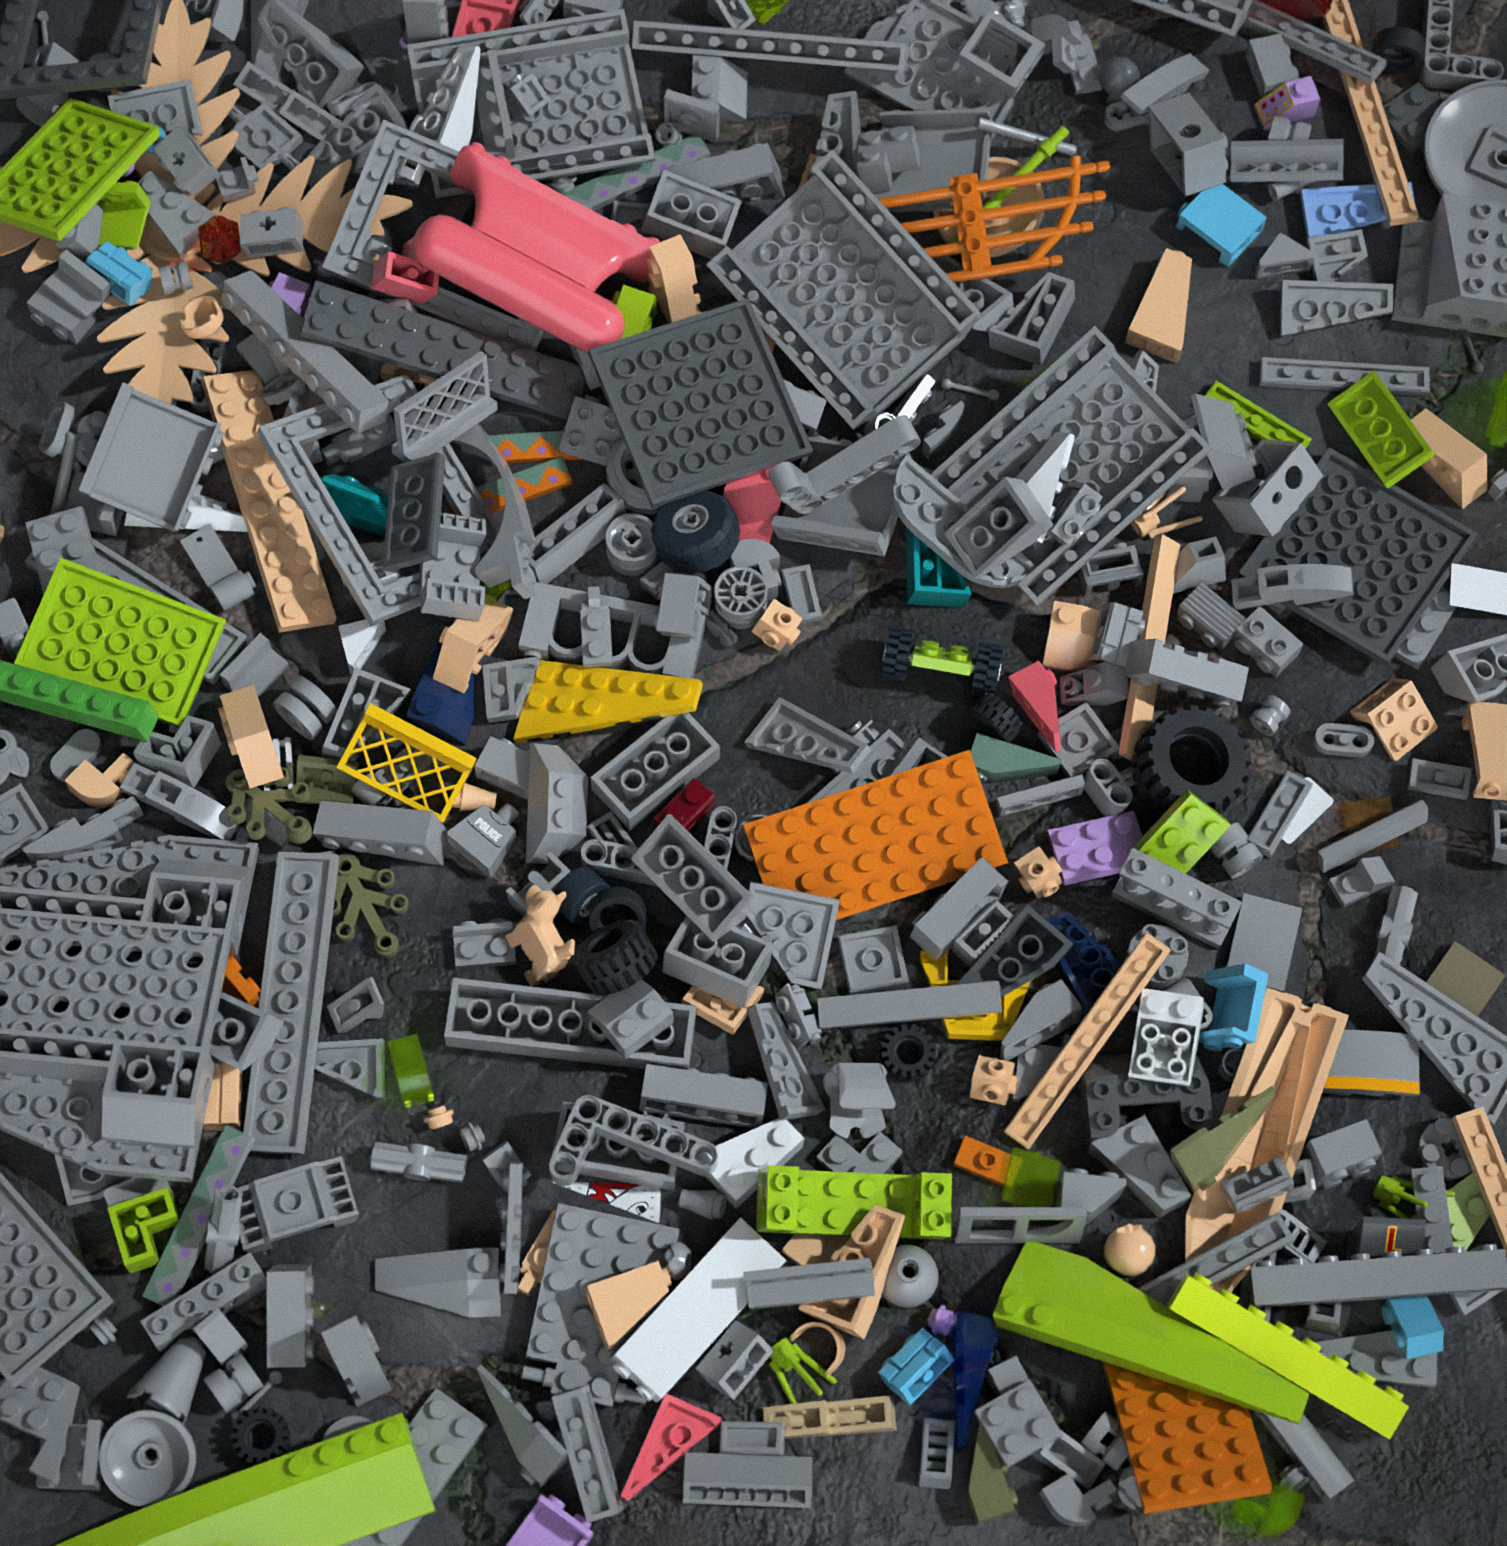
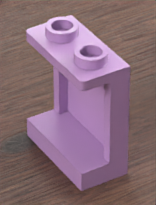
M540 1494L536 1505L506 1546H587L594 1536L593 1532L589 1529L592 1524L590 1522L587 1523L586 1519L577 1513L574 1517L563 1510L566 1505L550 1494L546 1498Z

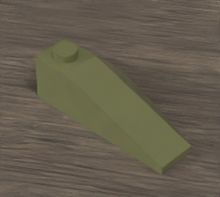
M1273 1086L1243 1103L1237 1109L1239 1114L1233 1116L1232 1113H1226L1218 1119L1209 1132L1203 1127L1171 1149V1162L1192 1192L1199 1188L1201 1191H1205L1216 1183L1215 1177L1219 1175L1275 1099L1276 1090Z

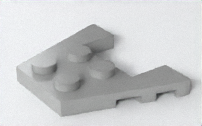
M39 1367L16 1388L6 1378L0 1382V1421L45 1441L29 1471L57 1485L61 1475L59 1472L61 1460L65 1457L67 1448L65 1445L69 1427L72 1426L80 1387L74 1382Z

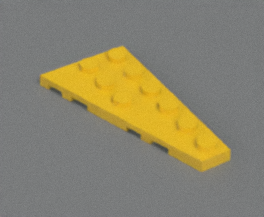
M541 660L540 666L536 670V677L522 708L513 740L520 744L527 742V739L538 737L547 739L559 733L571 732V734L602 729L616 726V723L630 721L634 723L642 721V718L659 715L662 718L695 712L703 684L700 679L601 667L583 668V665Z

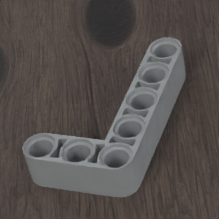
M1424 0L1422 36L1425 40V50L1419 73L1421 83L1429 88L1458 91L1474 83L1501 80L1504 68L1498 60L1450 54L1453 0Z
M901 415L885 423L807 473L790 462H782L771 468L767 475L781 501L800 514H808L909 453L920 444L921 440L908 416Z
M720 806L711 813L704 848L728 870L737 816L731 808ZM724 819L730 823V826L720 828L715 822ZM591 839L583 844L581 848L582 867H590L600 876L657 886L631 860L640 847L598 839ZM720 847L725 853L721 856H715L710 852V849ZM591 852H597L602 858L598 861H591L586 856ZM627 858L632 863L627 867H621L616 863V860Z
M585 1095L575 1102L549 1163L550 1174L554 1183L564 1187L570 1186L578 1178L596 1134L702 1176L710 1175L715 1171L718 1163V1153L715 1146L706 1140L595 1096ZM585 1107H593L597 1113L592 1118L587 1119L580 1115V1111ZM614 1118H620L626 1123L619 1130L610 1128L608 1124ZM645 1129L654 1133L653 1139L646 1142L641 1141L637 1137L638 1133ZM573 1135H580L585 1140L582 1145L573 1147L568 1144V1139ZM671 1141H678L683 1145V1149L678 1153H671L667 1150L666 1146ZM705 1152L711 1155L712 1160L710 1163L703 1165L699 1164L695 1157L699 1153ZM561 1163H568L572 1166L571 1172L567 1175H559L555 1169Z

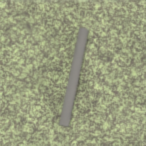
M978 117L975 121V127L1036 146L1044 139H1049V137ZM1061 142L1056 147V152L1074 156L1077 151L1076 145Z

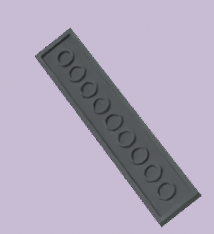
M319 281L314 283L300 336L436 379L441 378L482 351L487 355L490 396L568 420L575 396L582 397L585 378L580 366ZM478 366L473 368L469 377L473 376ZM466 382L463 387L466 388L469 382Z

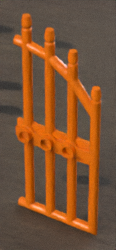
M1073 156L1069 158V167L978 182L977 173L959 175L949 178L950 187L878 198V200L887 209L946 198L953 199L954 215L900 224L908 233L957 225L958 243L923 248V250L931 258L961 253L963 270L945 273L953 283L1043 269L1048 268V266L1055 267L1063 264L1062 255H1052L1048 258L1044 256L1061 237L1075 235L1079 232L1087 233L1093 230V223L1091 221L1069 224L1077 205L1089 204L1092 201L1101 202L1106 199L1105 191L1102 190L1079 194L1081 176L1095 174V172H1106L1110 170L1109 161H1099L1096 164H1081V156ZM1070 178L1068 196L983 210L980 194L982 192ZM1063 208L1054 227L987 238L986 220ZM1043 240L1026 260L991 265L989 252L991 248Z

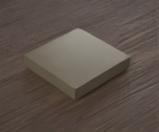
M1455 941L1426 983L1478 1017L1506 975Z

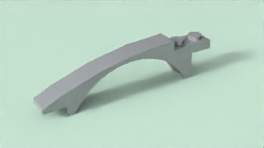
M476 424L452 442L460 444L461 451L464 454L483 458L496 465L504 484L505 510L496 539L486 555L475 567V572L488 588L511 579L512 587L524 599L535 596L533 583L536 582L534 572L529 566L528 559H531L528 546L535 544L536 540L527 507L509 465L485 430L479 424Z

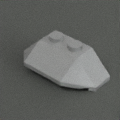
M530 743L526 863L549 864L546 858V854L549 851L560 860L586 837L588 776L558 745Z

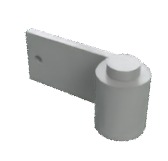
M211 524L180 540L181 545L223 612L254 595L253 588L257 586L249 572L243 574L241 570H238Z

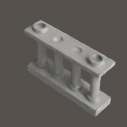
M1132 848L1119 873L1120 878L1111 894L1112 897L1218 950L1242 904L1241 901Z

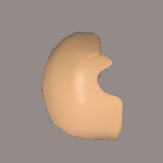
M201 296L193 299L183 307L184 320L180 319L179 322L182 330L188 337L206 339L218 332L224 317L218 302L212 296Z

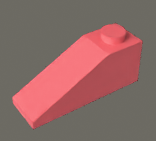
M1037 661L1008 676L1010 692L1051 747L1057 752L1061 750L1055 694L1057 680L1050 669L1046 670Z

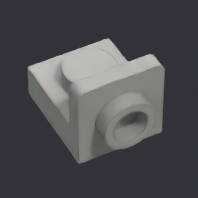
M519 73L508 81L510 87L504 90L506 95L511 94L526 117H529L551 101L533 73L525 76Z
M246 157L240 158L242 166L219 172L220 175L216 177L223 202L256 193L254 182L258 181L254 165L248 166Z

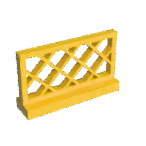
M370 703L336 768L415 810L432 811L428 807L426 798L443 793L446 805L441 815L432 811L443 824L464 783L473 770L477 758ZM367 724L379 730L382 741L367 746L364 745L362 733ZM383 733H385V734H387V735H389V736H391V737H393V738H390V739H386V740H385V737H384V734H383ZM360 740L362 747L354 749L357 742ZM398 740L406 745L408 755L391 760L387 744ZM383 745L388 761L371 766L366 750ZM410 747L418 750L419 752L412 753ZM363 751L367 768L355 771L346 766L352 754ZM426 754L432 758L435 769L418 774L413 758ZM410 759L415 775L398 780L393 764ZM437 761L445 764V766L438 767ZM390 765L394 781L383 785L375 780L373 770ZM453 768L462 773L457 784L444 787L440 771ZM369 771L371 778L363 775L362 773ZM437 773L441 789L424 794L420 778ZM416 779L421 795L412 798L402 795L399 784ZM396 785L398 792L388 787ZM453 790L450 798L448 799L446 791ZM423 799L424 806L415 801Z

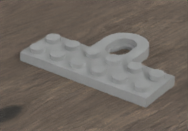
M435 1388L409 1424L433 1502L488 1427L485 1422L437 1388ZM360 1416L342 1418L330 1426L322 1441L374 1422ZM423 1516L342 1546H402Z

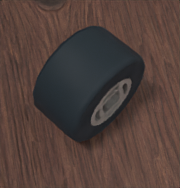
M590 867L577 868L566 875L554 891L556 895L564 891L566 893V898L562 901L558 911L573 925L584 924L589 921L590 905L594 897L602 890L610 888V886Z

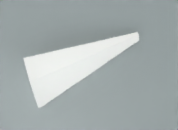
M199 495L197 502L190 501L187 511L192 514L186 529H201L211 524L214 530L248 532L242 512L238 513L227 509V503L203 495ZM129 513L126 514L124 526L163 528Z

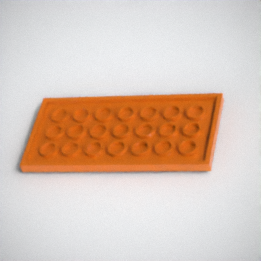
M970 750L743 824L762 884L839 899L836 920L956 881L981 857L993 868L1008 863Z

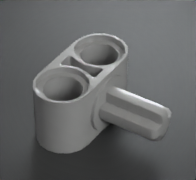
M1097 759L1092 762L1083 776L1085 782L1084 789L1105 817L1122 814L1133 798L1129 787L1136 784L1132 776L1136 768L1131 766L1118 772L1110 761ZM1095 774L1099 775L1103 780L1097 778ZM1112 798L1116 799L1119 803L1114 802Z

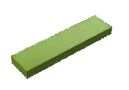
M1216 380L1205 394L1206 397L1232 403L1236 414L1242 412L1247 428L1243 431L1247 430L1248 435L1258 442L1262 439L1300 442L1305 449L1311 443L1312 439Z

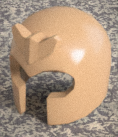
M1125 1224L1117 1228L1109 1235L1104 1246V1259L1112 1271L1121 1276L1132 1277L1145 1272L1155 1258V1244L1152 1237L1142 1228V1225Z

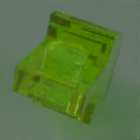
M418 1034L389 1041L388 1046L405 1109L435 1101Z
M1274 1484L1271 1493L1267 1496L1264 1507L1239 1498L1232 1500L1228 1513L1235 1515L1234 1520L1247 1526H1253V1523L1258 1524L1254 1537L1262 1539L1275 1538L1286 1532L1297 1521L1305 1495Z

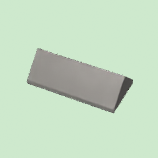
M668 814L632 856L631 860L715 942L746 919L753 896L671 814Z

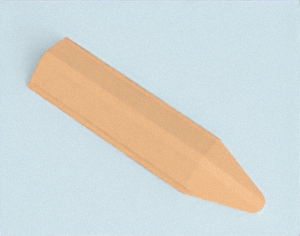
M1266 988L1255 1043L1246 1044L1221 1117L1226 1113H1232L1233 1116L1239 1114L1237 1109L1243 1103L1271 1086L1276 1090V1097L1219 1175L1215 1177L1216 1183L1205 1191H1201L1199 1188L1194 1192L1186 1213L1185 1263L1277 1212L1281 1213L1287 1192L1236 1215L1222 1186V1182L1257 1168L1277 1157H1281L1291 1178H1293L1349 1015L1318 1003H1314L1312 1007H1307L1302 1004V999L1298 996ZM1254 1264L1211 1286V1288L1219 1293L1223 1288L1232 1293Z

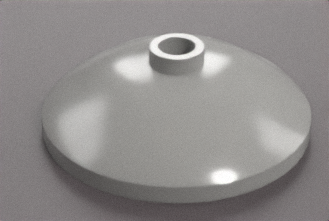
M151 1409L131 1412L115 1422L106 1433L99 1452L100 1471L108 1488L121 1500L140 1507H148L181 1494L193 1477L197 1459L193 1438L184 1424L168 1413ZM147 1449H154L157 1452V1457L155 1459L149 1458L146 1454Z

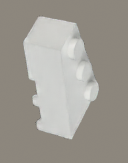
M775 1119L715 1146L718 1153L717 1168L713 1173L705 1177L721 1194L727 1196V1200L736 1209L757 1190L758 1169L768 1165L783 1166L803 1148L804 1137L787 1120ZM702 1152L695 1157V1160L699 1164L705 1165L711 1162L712 1157L710 1154Z

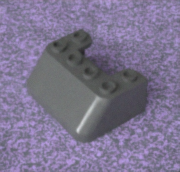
M1132 1053L1095 1056L1078 1080L1086 1149L1097 1138L1110 1137L1118 1131L1121 1122L1119 1106L1179 1102L1181 1119L1188 1129L1198 1131L1205 1127L1209 1132L1214 1125L1209 1081L1197 1056L1195 1057L1190 1087L1129 1078Z

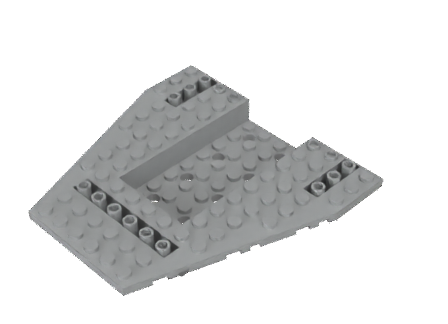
M166 835L157 837L158 840L146 843L141 840L131 842L130 846L112 849L110 846L64 855L63 859L49 861V859L37 861V864L23 867L13 865L0 868V996L8 997L7 1003L0 1007V1130L99 1174L192 1183L215 1069L209 1050L228 956L238 955L259 851L258 843ZM10 941H21V945L17 950H6V946ZM77 945L82 948L77 956L69 957L66 955L67 950L72 946ZM133 951L142 953V957L137 962H128L126 960L127 956ZM193 957L203 959L202 964L197 968L187 966L188 961ZM66 1001L69 1003V1007L64 1012L56 1013L53 1011L54 1006L58 1002ZM127 1007L130 1009V1013L125 1018L119 1019L114 1017V1013L118 1008ZM181 1013L192 1015L190 1021L186 1024H177L175 1022L176 1017Z

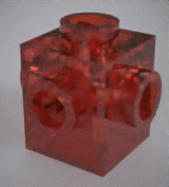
M215 215L198 227L201 257L225 264L241 253L238 222L226 219L224 216Z

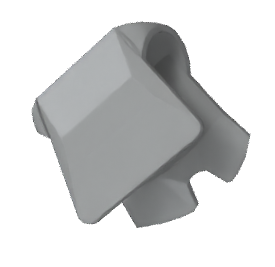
M838 1063L826 1072L823 1085L827 1095L830 1097L829 1128L836 1134L848 1138L851 1128L857 1127L862 1138H868L886 1128L881 1109H893L896 1103L885 1079L887 1070L882 1064Z

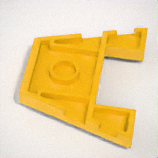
M920 951V962L929 987L956 985L960 981L948 980V951L937 961L925 951ZM1031 981L1001 997L1002 1013L941 1018L948 1039L1003 1041L1017 1021Z

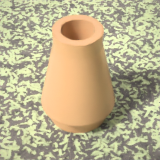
M464 783L452 807L459 808V811H474L482 805H486L494 811L497 793Z

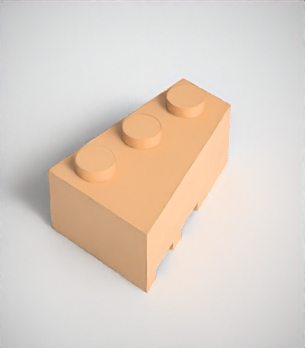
M681 234L650 246V259H647V265L650 273H647L650 286L647 289L648 293L656 296V301L668 323L702 313L697 306V303L701 302L700 295L698 293L694 294L692 287L693 284L697 283L693 257Z

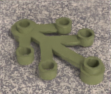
M281 767L284 778L260 786L276 785L277 787H286L291 782L289 770ZM243 769L234 770L227 776L225 781L226 787L233 794L232 805L227 809V815L231 823L240 824L245 821L247 817L244 809L245 796H249L253 800L251 821L246 825L248 836L251 839H261L266 833L264 826L265 810L286 826L291 842L302 844L311 838L312 829L309 821L301 816L294 817L277 803L285 801L303 803L309 800L311 793L306 783H296L291 789L262 791L258 786L249 788ZM254 828H260L257 831H252Z
M352 854L339 855L334 900L338 905L333 910V916L341 912L340 900L347 884L352 892V897L343 922H340L336 927L338 938L344 942L354 938V926L361 909L376 937L374 940L376 953L382 958L395 956L399 950L398 939L393 933L386 931L372 904L392 909L396 914H403L409 908L408 899L403 894L390 896L365 889L359 879L375 882L383 889H390L395 884L394 873L390 869L376 871L362 867L358 858ZM343 864L351 865L348 871H342L340 868ZM384 875L392 877L388 883L381 882V878ZM402 900L405 902V905L402 908H396L394 906L395 902ZM348 927L351 929V932L346 936L341 935V929ZM384 939L392 941L388 947H382L380 944Z

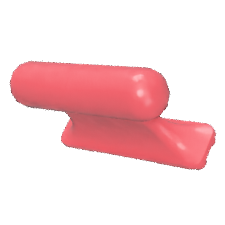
M472 142L470 145L463 146L451 168L450 178L455 185L474 196L475 214L472 225L470 227L454 217L446 215L429 217L420 225L415 233L413 250L417 260L426 269L587 354L589 349L622 339L625 320L621 310L613 302L594 292L605 279L616 273H621L637 282L649 281L647 273H650L647 265V259H650L649 247L660 243V241L655 237L646 238L636 233L635 227L631 224L624 223L621 225L614 220H609L523 174L519 169L511 166L510 161L506 157H494L485 152V148L480 143Z

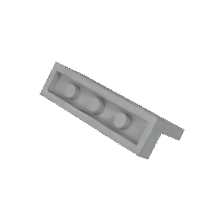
M496 49L487 50L489 64L479 66L475 98L485 151L494 157L504 156L507 159H514V141Z
M1344 139L1232 141L1231 182L1343 180Z
M870 1258L743 1272L744 1282L747 1285L750 1310L875 1296L873 1266Z
M589 1385L553 1396V1404L587 1523L618 1514L624 1509L620 1498V1492Z

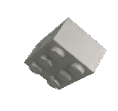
M686 916L665 950L662 972L745 1008L770 965L773 943L737 927L732 928L713 942Z

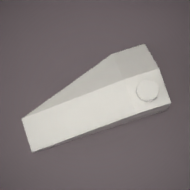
M471 46L457 49L441 75L443 83L435 93H430L426 99L430 104L422 117L417 114L409 131L457 151H460L463 146L469 145L472 137L478 79L479 47Z
M1055 432L1016 477L1017 479H1023L1051 521L1056 511V507L1052 506L1055 493H1060L1062 483L1058 479L1060 472L1067 467L1075 437L1071 433ZM1047 531L1035 542L1043 543Z

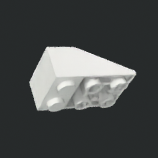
M1145 988L1142 990L1129 1078L1190 1087L1201 1029L1204 997Z

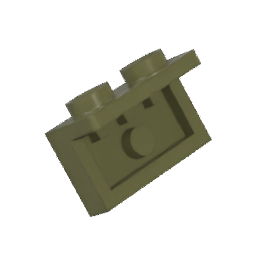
M299 755L297 783H306L311 793L309 800L303 802L305 804H320V801L353 804L356 796L351 790L358 779L336 768L340 762L339 759ZM347 761L346 766L355 771L358 770V762Z

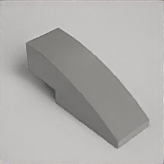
M1061 1431L1063 1434L1061 1438L1031 1455L1063 1476L1069 1473L1073 1481L1086 1490H1090L1106 1464L1063 1431Z

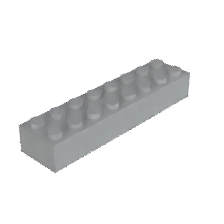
M453 978L444 1038L446 1046L638 1069H646V1064L689 1069L696 1021V1006L665 1002L673 1011L674 1023L627 1059H624L587 1013L588 1010L608 995L602 996L582 992Z

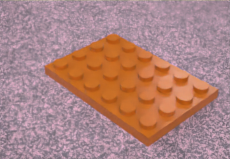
M1102 1361L1144 1514L1271 1493V1481L1248 1408Z

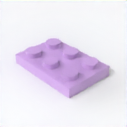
M1134 811L1050 829L1047 833L1054 858L1063 870L1060 872L1064 886L1120 873L1128 858L1126 854L1143 837Z

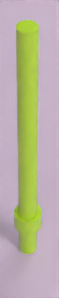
M1061 126L1048 140L1044 139L1036 147L1037 151L1013 176L1031 173L1045 158L1049 159L1056 152V147L1069 134V131L1064 126ZM1017 187L998 190L983 206V210L998 207ZM958 232L948 242L949 244L959 242Z

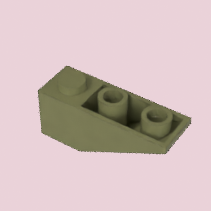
M980 1422L977 1425L966 1492L976 1525L1012 1515L1015 1511L1014 1505L1018 1504L1013 1486H1007L1004 1477L1008 1470L1000 1456H997L995 1447Z

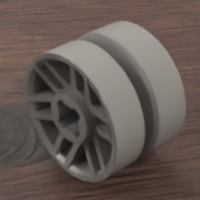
M628 513L617 517L608 526L606 531V554L609 564L617 572L627 576H639L651 570L656 564L659 555L652 539L651 527L653 522L649 518L641 514Z
M736 566L729 568L718 577L715 583L714 609L731 628L746 629L756 625L767 608L766 581L759 572L750 567Z
M298 676L288 687L290 693L283 692L273 702V706L285 722L306 739L313 740L323 729L321 723L328 724L336 716L338 710L316 685L306 678Z

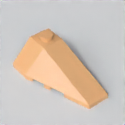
M1054 601L1043 667L1075 672L1082 668L1099 664L1090 661L1089 658L1101 611L1082 605Z
M875 1205L852 1231V1236L840 1250L837 1249L831 1256L832 1260L830 1262L870 1258L873 1266L875 1296L800 1304L799 1310L838 1330L864 1340L877 1311L905 1216Z

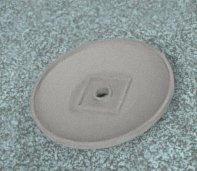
M1507 80L1482 81L1456 91L1435 111L1424 139L1425 164L1434 186L1441 195L1449 194L1507 203V164H1502L1497 159L1498 156L1507 157Z

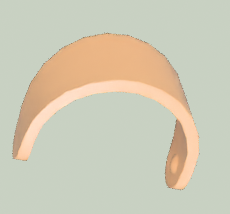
M820 1322L806 1323L800 1326L789 1339L794 1341L804 1331L813 1327L827 1329L834 1336L837 1344L835 1361L825 1372V1375L828 1377L839 1367L844 1359L846 1350L844 1339L839 1331L830 1325Z

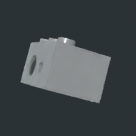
M1189 92L1148 106L1150 151L1185 196L1226 183L1228 162L1225 157V148L1228 147L1227 138L1223 132L1216 128ZM1180 155L1182 159H1177L1175 156Z
M1262 439L1254 448L1253 453L1256 461L1264 468L1263 479H1252L1225 490L1221 488L1213 497V502L1234 532L1273 537L1281 530L1282 525L1291 514L1297 511L1305 497L1315 489L1316 484L1323 475L1300 442Z

